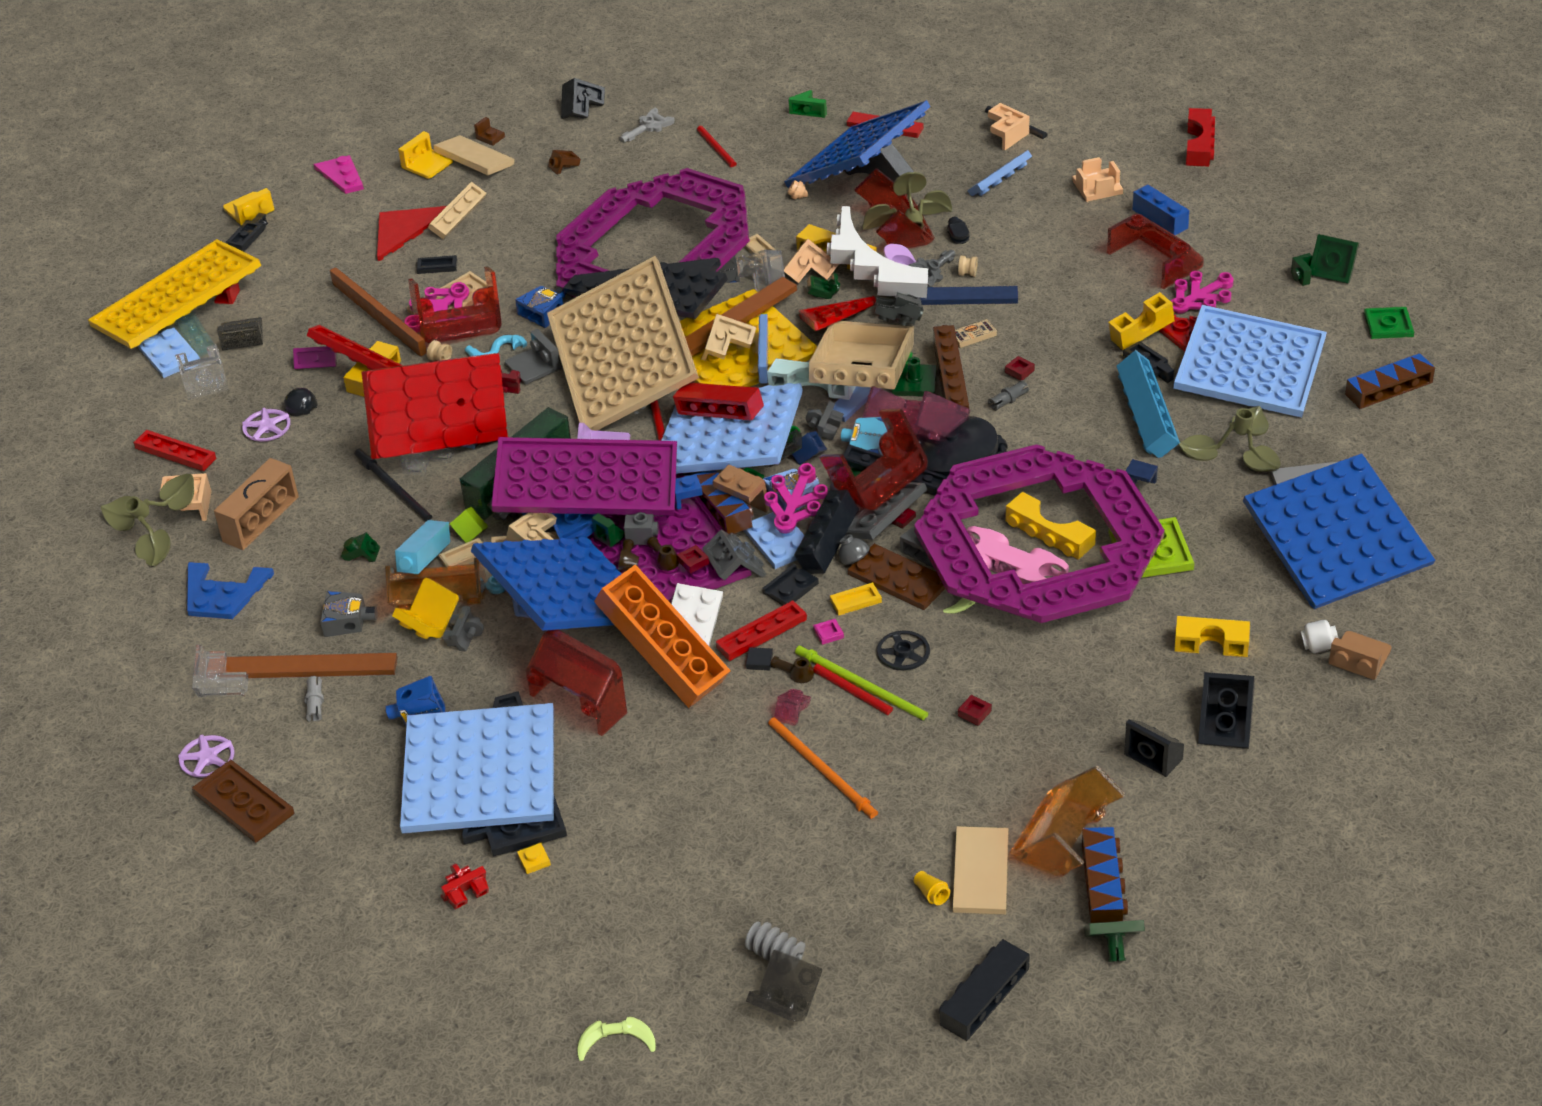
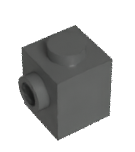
M640 512L635 515H626L624 525L625 539H631L634 545H647L649 538L658 535V522H654L653 514Z

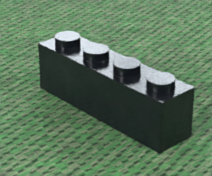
M848 490L828 491L794 554L802 569L810 574L826 572L841 544L840 540L847 533L859 510Z
M1004 939L996 947H991L984 961L981 964L975 965L970 977L957 986L955 994L949 1000H945L939 1008L940 1026L968 1041L1029 970L1030 954Z

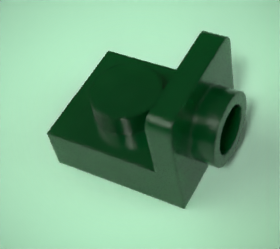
M599 513L592 517L594 537L610 548L625 537V532L615 526L611 519Z

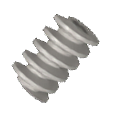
M760 922L754 923L747 933L745 947L748 950L754 951L755 954L762 956L765 960L771 961L772 964L779 965L782 970H794L802 959L806 947L805 943L802 941L797 943V938L793 936L788 939L787 932L780 933V928L778 927L771 929L772 925L769 922H765L762 926Z

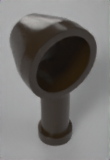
M656 537L648 539L647 545L657 554L656 565L659 569L670 571L678 567L677 553L673 546H661Z
M625 539L622 544L623 549L621 550L618 571L624 573L635 564L638 566L639 556L631 553L634 547V542L631 539Z
M774 656L771 661L772 668H778L790 673L791 679L796 683H807L814 677L813 667L807 658H797L793 664L781 660L777 656Z

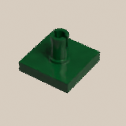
M1318 234L1310 264L1312 269L1311 275L1350 283L1360 243Z
M918 357L909 358L908 364H905L895 389H892V396L935 397L937 365L920 364Z
M1144 920L1090 923L1084 926L1085 937L1104 936V938H1107L1108 962H1115L1117 959L1118 961H1126L1123 936H1126L1125 934L1145 931Z

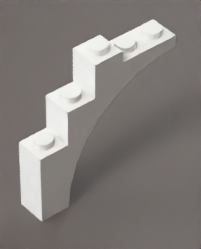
M842 206V213L837 214V226L840 229H836V235H832L831 243H827V255H831L830 263L850 264V271H854V279L874 280V287H878L877 295L896 296L898 292L904 295L910 294L916 297L927 298L928 269L894 262L872 250L856 232L851 220L850 207Z

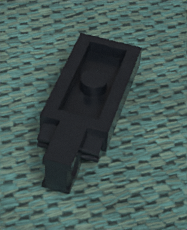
M258 213L252 221L246 220L226 241V244L244 252L265 230L268 224L266 214Z
M1138 341L1123 350L1125 358L1135 350L1150 361L1155 377L1159 376L1167 383L1174 380V369L1168 364V359L1142 342Z

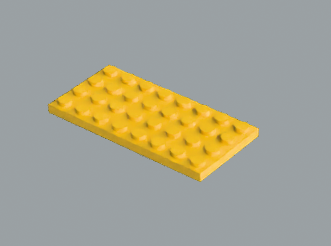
M216 239L88 319V322L94 329L132 349L139 346L147 338L155 336L161 329L172 325L180 317L188 315L194 308L205 304L213 296L221 294L227 287L238 283L246 275L254 273L261 266L259 259Z

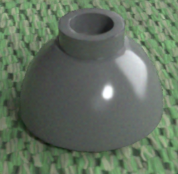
M849 534L840 540V561L845 565L853 564L866 556L870 547L863 540L853 538Z

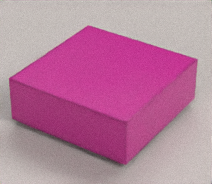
M836 619L813 625V629L822 645L844 638V633Z

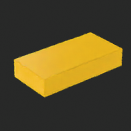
M869 583L830 595V602L839 616L882 603V597L874 583Z

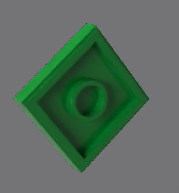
M1407 307L1364 309L1371 339L1414 337V329Z

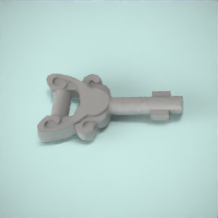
M655 107L646 116L639 118L640 126L630 132L623 133L619 139L625 143L632 141L644 131L660 132L662 127L674 124V117L659 115L658 109Z

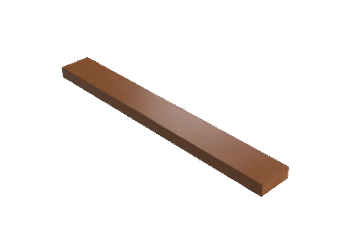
M335 267L330 270L332 283L336 288L420 357L427 354L424 338L338 268Z
M781 277L726 311L722 316L746 323L796 292L797 285ZM714 319L685 337L691 356L705 349Z
M397 653L211 657L206 675L208 679L395 675L398 657Z

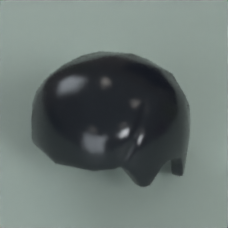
M295 388L284 399V409L291 416L308 415L313 407L317 408L318 406L315 395L307 388Z

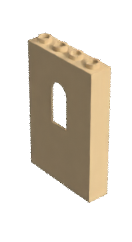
M838 321L829 325L809 362V383L895 389L913 348L914 326ZM852 362L872 363V365L852 364Z

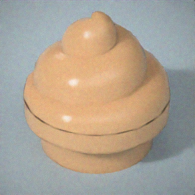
M794 180L787 194L791 195V198L794 200L808 197V192L803 182Z

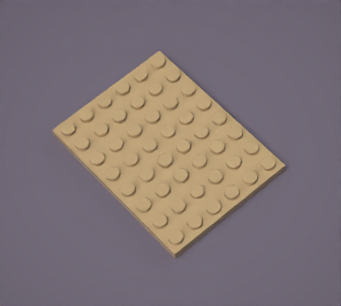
M656 256L547 313L579 423H584L591 430L598 431L699 378L661 265Z

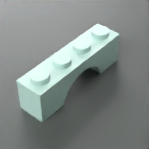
M776 358L767 371L768 385L779 386L787 383H801L802 386H819L828 392L830 398L849 400L856 386L809 383V362Z

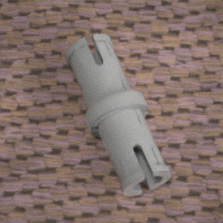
M311 676L306 681L307 694L304 697L305 704L307 705L306 719L309 722L311 721V715H313V721H320L322 719L321 705L324 702V696L321 693L322 679L318 677L316 684V676Z

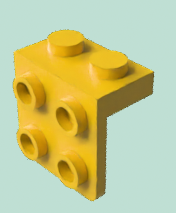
M425 131L398 149L401 167L427 179L432 178L453 163L452 159L438 154L432 149L430 135Z
M267 188L258 192H251L223 205L224 211L240 225L246 220L252 221L258 213L267 214L274 211L271 193Z
M425 578L421 583L411 609L395 608L392 617L399 620V625L402 627L416 630L415 634L421 638H441L457 605L459 596L437 582Z

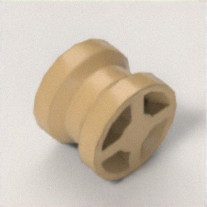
M961 255L958 267L959 276L969 274L971 277H975L978 258L974 256L966 258V256Z
M436 340L432 341L427 349V358L432 361L448 360L452 355L451 345L441 344Z

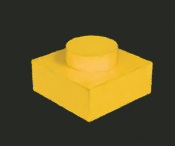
M541 843L517 851L518 858L526 874L551 865L550 859Z

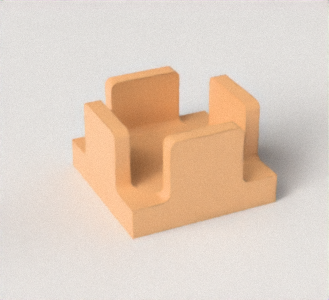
M1100 157L1082 161V169H1076V175L1072 176V181L1086 202L1123 194V188L1120 185V170L1114 161L1109 162V168L1101 169L1102 160Z

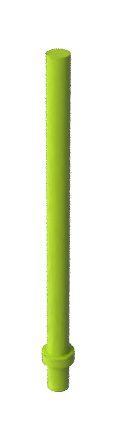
M800 645L796 648L795 654L807 658L809 662L820 664L850 683L921 720L928 716V712L817 655V651L813 649L808 650Z

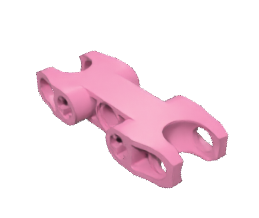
M971 526L967 529L989 570L1001 573L1014 569L1023 585L1047 579L1044 576H1058L1069 572V565L1051 552L1041 548H1034L1030 553L1009 546L1008 539L999 532ZM973 534L978 535L980 540L976 539ZM1052 565L1060 567L1062 572L1052 567Z

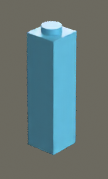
M427 520L395 550L397 572L419 574L450 544L449 522Z

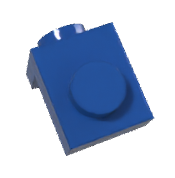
M696 474L676 479L675 505L677 510L682 509V499L703 495L702 487Z

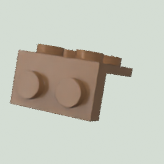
M728 465L713 480L714 488L735 496L746 504L766 513L769 510V506L764 502V495L767 493L765 480L761 477L747 473L741 468Z
M1347 631L1342 639L1335 637L1331 643L1329 664L1375 680L1391 652V645L1352 631Z

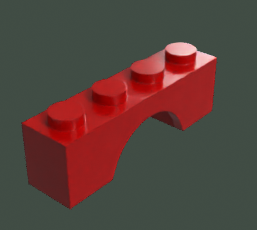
M1189 108L1187 133L1195 135L1197 138L1187 140L1186 166L1209 167L1210 160L1214 161L1215 116H1212V109Z

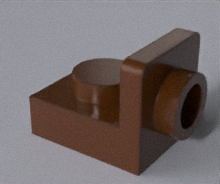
M487 117L474 125L476 139L494 146L505 138L503 131L490 126V120Z
M553 150L548 167L555 174H561L563 166H579L581 159L572 151Z

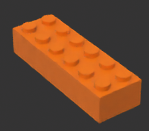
M636 564L604 586L594 600L595 604L688 708L721 684L731 670Z

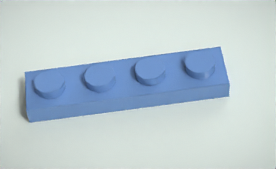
M1029 150L968 189V193L971 196L977 193L981 196L990 190L988 186L994 187L1001 183V177L1004 176L1006 179L1015 173L1013 169L1017 168L1019 170L1026 166V160L1032 157Z

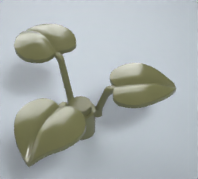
M919 172L904 173L893 184L896 195L907 194L910 208L906 210L904 217L895 208L890 209L887 204H878L867 210L862 228L867 230L883 226L892 222L898 216L904 225L907 224L909 231L917 232L924 227L922 214L931 215L940 212H952L951 200L944 191H931L925 195L924 199L920 200L917 210L914 208L911 193L921 191L926 186V178Z
M1260 406L1238 409L1230 422L1229 428L1217 444L1206 435H1193L1178 444L1183 453L1194 460H1212L1218 456L1216 449L1222 446L1230 432L1235 429V432L1239 435L1248 434L1250 451H1246L1243 454V462L1247 467L1256 471H1275L1281 465L1278 455L1271 448L1264 445L1256 448L1253 447L1252 436L1265 434L1269 428L1268 421Z
M183 474L166 482L159 492L160 498L164 500L163 502L149 501L148 499L142 501L136 496H123L101 506L106 521L115 530H130L134 526L135 519H138L145 526L149 534L142 535L138 539L135 552L138 558L146 560V564L151 567L158 565L165 559L170 550L171 540L165 530L159 529L153 532V529L144 520L149 515V505L164 507L168 504L169 508L174 511L186 508L194 496V477L191 474Z

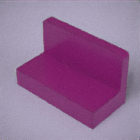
M328 346L293 348L294 369L337 366L336 353Z

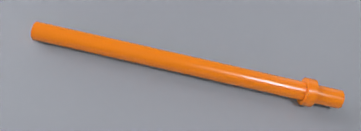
M775 717L769 720V726L856 805L858 811L862 810L870 819L878 815V811L870 805L869 799L861 797Z

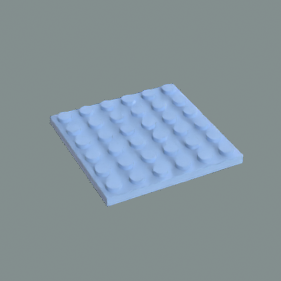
M1202 305L1174 381L1173 389L1247 406H1260L1268 411L1302 418L1327 332Z
M801 383L760 387L759 390L764 406L753 420L679 415L675 406L661 441H677L676 474L725 469L728 465L742 468L779 464L803 392Z
M553 703L407 715L400 823L402 833L554 821Z

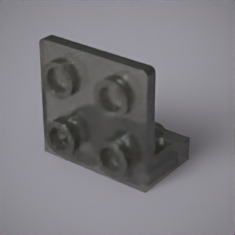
M261 317L221 323V326H217L222 351L263 345V322Z
M773 950L760 990L749 991L746 1002L792 1022L804 1021L821 977L822 968L782 951Z

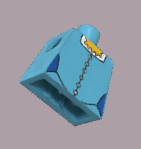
M891 417L856 419L854 429H842L841 441L850 442V445L888 457L896 426Z

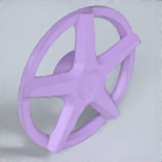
M262 408L261 411L250 415L242 423L243 433L249 439L259 442L277 439L288 431L290 427L289 415L281 410ZM270 413L280 415L274 418H269ZM261 415L260 421H251ZM286 419L287 425L283 431L275 426L276 423ZM247 427H258L253 437L248 434ZM271 431L277 434L269 438H259L263 433Z
M200 735L199 738L191 741L184 747L179 754V763L186 774L193 777L206 778L211 773L200 774L202 769L211 764L220 767L226 762L217 756L225 748H229V760H233L234 747L231 741L224 737ZM207 741H220L222 743L210 748ZM199 744V752L187 753L193 746ZM184 760L198 761L193 772L185 767Z

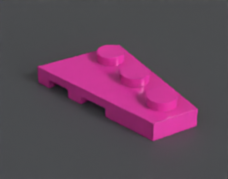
M350 155L313 164L316 171L321 172L326 179L332 181L345 194L364 189Z

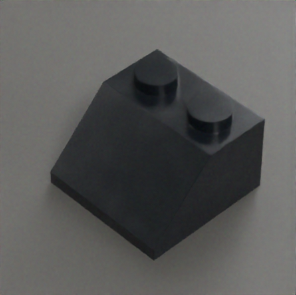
M1129 719L1126 722L1124 755L1167 777L1183 760L1184 744L1155 727H1151L1141 721Z

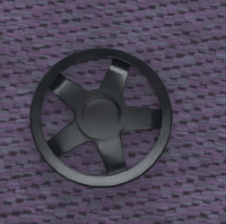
M902 630L889 633L880 640L877 646L879 660L893 670L915 669L923 665L930 655L928 641L922 635L912 631ZM900 634L913 635L919 639L911 643L908 640H902ZM893 636L895 641L894 648H881L884 641ZM925 644L926 652L921 657L914 652V649ZM882 654L895 655L894 664L887 661ZM905 658L917 661L910 665H902Z

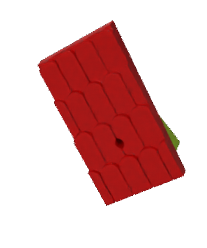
M499 353L361 371L371 459L496 441L499 437H508Z

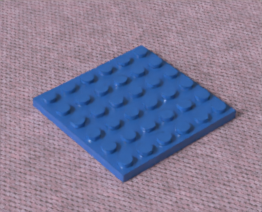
M925 100L849 127L784 181L785 185L790 188L794 180L802 181L803 184L806 182L811 184L818 178L823 180L831 174L835 176L843 170H846V172L850 171L857 165L859 167L865 166L870 162V157H875L881 153V148L889 146L892 143V139L903 134L902 130L915 124L914 120L922 118L925 115V111L931 106Z
M1362 453L1244 496L1243 503L1313 609L1430 566L1435 562L1426 545Z
M580 537L576 539L484 542L472 545L471 553L542 631L614 625L595 604L594 600L604 586L622 573L592 544L590 539Z

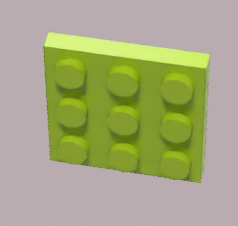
M1176 517L1159 519L1160 524L1165 530L1164 537L1141 578L1194 570L1193 558ZM1109 529L1108 534L1111 542L1116 543L1117 540Z

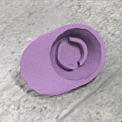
M889 244L884 247L885 258L904 265L916 262L908 248L903 245Z

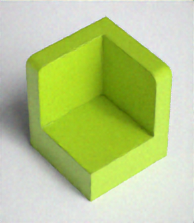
M472 507L463 511L450 523L451 527L465 543L472 541L477 535L488 528V525Z

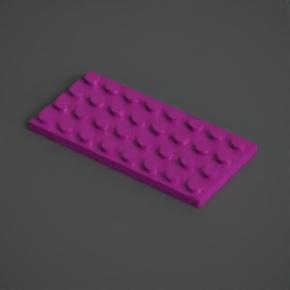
M499 437L492 512L599 513L635 515L643 512L645 514L674 516L677 441Z

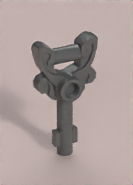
M945 250L937 260L927 259L925 261L924 258L920 257L915 263H911L908 266L927 268V287H933L935 282H940L943 279V275L940 274V267L946 262L950 263L953 261L956 254L954 250H949L948 252Z

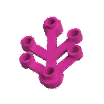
M1192 271L1190 273L1191 295L1185 298L1184 291L1187 290V281L1177 279L1174 287L1176 298L1171 300L1173 312L1183 314L1189 309L1200 310L1202 305L1216 308V301L1222 303L1230 302L1231 292L1229 290H1221L1219 294L1210 293L1219 288H1231L1234 281L1232 275L1228 272H1222L1216 281L1200 289L1202 273L1200 271Z
M462 282L452 284L451 288L427 287L424 290L426 299L412 298L409 301V306L412 311H419L422 307L431 308L420 316H407L404 322L418 333L423 323L439 313L436 329L440 333L448 331V305L454 302V310L451 312L452 320L456 323L462 322L464 320L462 304L463 300L469 296V288ZM437 296H446L443 299H436Z
M804 463L798 468V481L792 495L786 488L785 478L782 475H775L771 479L772 488L778 491L787 505L785 512L778 504L777 493L769 491L764 495L765 504L771 508L776 516L774 526L780 533H790L794 530L798 521L815 516L821 506L816 500L825 499L828 493L826 485L818 484L814 487L813 492L802 496L806 485L816 479V470L809 463ZM807 504V509L795 513L796 508Z

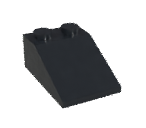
M1204 672L1198 744L1249 749L1255 676Z

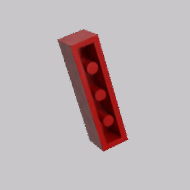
M688 383L673 395L679 415L753 420L764 406L760 390L757 387Z

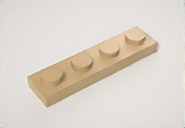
M471 182L429 224L428 229L444 239L485 198L487 193Z

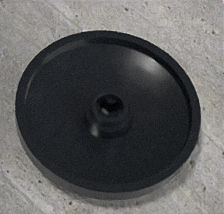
M952 416L938 420L926 426L914 438L911 444L913 463L917 467L949 476L953 465L996 455L999 448L997 432L991 423L975 416Z

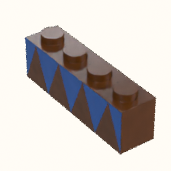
M1419 353L1347 379L1345 395L1359 409L1433 383L1435 367Z
M716 470L696 473L703 494L699 495V497L726 533L735 534L753 527L751 518L754 515L749 504L746 505L743 500L714 488L713 480L719 475Z
M1114 827L1082 828V852L1090 923L1123 921V915H1128L1127 899H1122V894H1125V879L1120 878L1119 875L1123 873L1122 858H1117V853H1120V838H1115Z

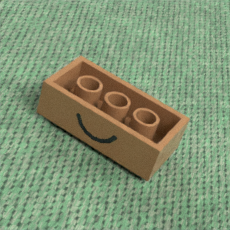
M269 458L214 510L222 542L244 550L299 497L291 465Z

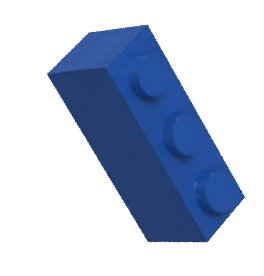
M1148 184L1133 192V211L1172 236L1188 229L1190 210Z

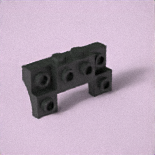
M897 292L895 299L877 296L875 302L877 318L887 322L890 319L895 320L896 318L897 323L909 326V324L914 325L916 320L920 321L924 311L921 306V299L910 294L904 295Z

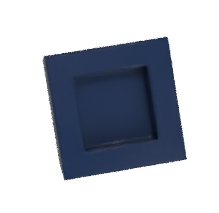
M816 431L807 433L788 447L799 465L827 450Z
M1132 459L1126 472L1134 484L1138 480L1154 484L1157 482L1158 466Z

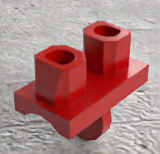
M455 863L450 866L452 874L445 877L447 884L441 886V898L444 902L448 900L455 910L468 903L464 892L470 888L476 898L489 893L486 870L483 866L471 871L468 865L460 869Z

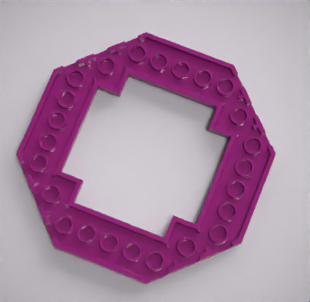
M685 168L680 170L679 174L669 176V173L655 176L653 181L646 183L640 180L627 184V188L617 190L614 187L608 189L556 235L558 242L556 247V257L558 259V263H556V273L558 276L556 286L563 289L574 275L609 271L591 264L599 256L597 249L591 247L592 244L612 226L617 224L637 204L652 208L663 197L712 213L705 220V224L708 228L714 230L679 262L719 258L721 266L716 270L717 272L750 242L746 196L743 185Z
M1037 444L953 465L949 476L943 480L937 489L936 496L930 500L924 509L923 516L914 525V532L948 593L1039 623L1129 600L1161 543L1165 530L1126 471L1121 469L1116 471L1104 468V464L1091 460L1086 462L1074 459V455L1061 451L1056 453L1045 450L1044 446ZM1054 479L1063 494L1084 488L1117 540L1116 543L1101 546L1100 554L1106 562L1104 564L1023 585L1014 569L991 574L961 520L978 515L979 508L974 499Z

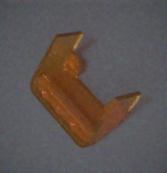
M474 558V564L424 568L419 574L397 572L391 566H385L388 604L393 607L410 610L425 578H429L459 596L458 602L467 601V605L481 604V600L485 599V567L477 558Z
M1098 765L1059 783L1045 796L1011 849L1010 854L1017 861L1054 876L1066 875L1070 870L1084 863V860L1072 849L1082 832V828H1085L1086 824L1092 821H1100L1106 814L1105 808L1107 805L1123 798L1126 793Z

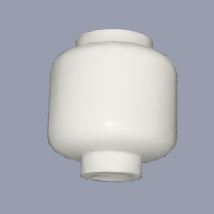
M1327 620L1307 623L1304 626V630L1301 631L1305 650L1309 649L1311 653L1331 650V643L1335 637L1338 638L1336 627H1330Z

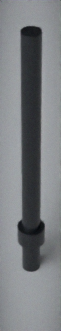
M360 448L355 450L354 454L362 461V465L377 475L425 522L432 519V515L377 464L375 459H371V455H367Z

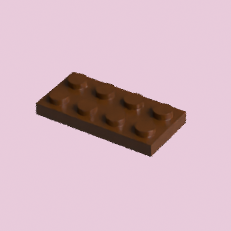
M875 543L870 547L866 556L855 562L848 569V575L867 584L874 583L877 589L922 610H925L945 589L937 572Z
M231 759L192 787L194 795L255 843L295 814L291 805Z

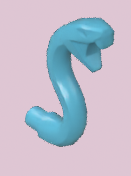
M503 335L493 342L489 352L482 353L470 345L465 348V352L469 357L498 353L500 346L505 343H511L513 350H515L518 346L526 347L527 341L519 335Z

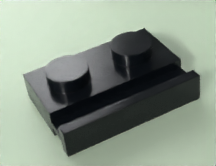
M793 564L764 586L762 591L763 594L768 595L783 606L792 600L796 602L818 585L819 581L817 577L802 568L798 569Z

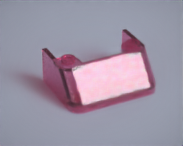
M871 386L862 418L891 417L896 426L895 436H898L899 432L927 436V438L940 441V438L947 437L969 418L971 410L928 391L924 392L922 401L903 399L875 386Z

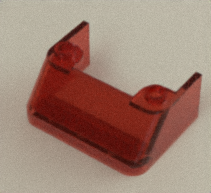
M877 168L854 189L857 194L869 203L870 208L878 204H887L890 209L895 208L897 210L895 214L876 230V233L886 241L887 245L898 244L906 248L928 245L935 239L923 215V228L905 215L906 210L910 208L907 194L896 195L893 189L894 182ZM912 198L914 208L918 210V205Z
M1134 214L1108 228L1107 253L1109 255L1140 239L1170 258L1163 262L1162 289L1173 285L1177 279L1189 276L1192 271H1197L1204 265L1203 256L1192 246L1141 214Z
M488 266L484 267L487 287L475 290L472 295V306L435 312L433 304L429 299L420 298L418 283L412 278L408 279L412 310L420 336L424 338L425 342L431 343L434 340L444 342L493 334L500 330L502 321L495 271Z
M881 409L878 411L888 430L879 440V448L883 456L856 477H854L843 454H829L819 457L835 488L838 490H848L854 502L865 510H875L927 468V457L903 409Z
M558 629L547 630L542 635L526 668L530 696L535 697L550 682L555 683L579 697L582 712L586 716L596 719L598 734L603 736L627 714L623 677L619 665L611 658Z

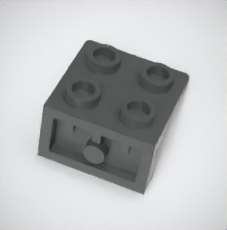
M538 329L530 332V346L532 349L505 360V365L510 370L520 372L521 381L524 384L533 382L561 369L558 348Z
M720 530L702 548L719 577L724 580L740 565L745 566L761 577L766 575L762 568L763 562L754 555V548L748 542L742 543L733 533L728 534Z

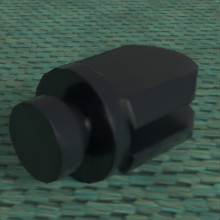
M956 216L951 217L948 220L947 229L952 242L955 244L968 242L970 232L966 223Z

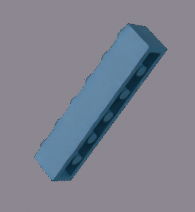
M1135 350L1117 365L1118 378L1123 383V392L1128 397V406L1133 411V419L1138 425V433L1144 442L1143 448L1150 455L1153 453L1159 458L1177 446L1180 441L1150 361Z

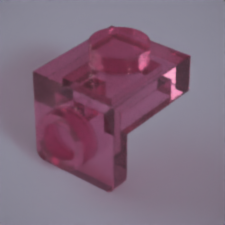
M790 689L778 696L774 717L780 722L795 726L798 723L800 711L809 706L811 697L803 695L801 690Z

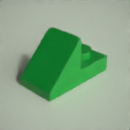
M812 90L789 97L788 99L789 114L825 118L827 115L826 100L813 98Z

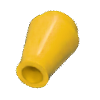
M920 871L915 875L914 883L919 887L930 904L942 905L948 900L950 889L946 882L927 874L925 871Z

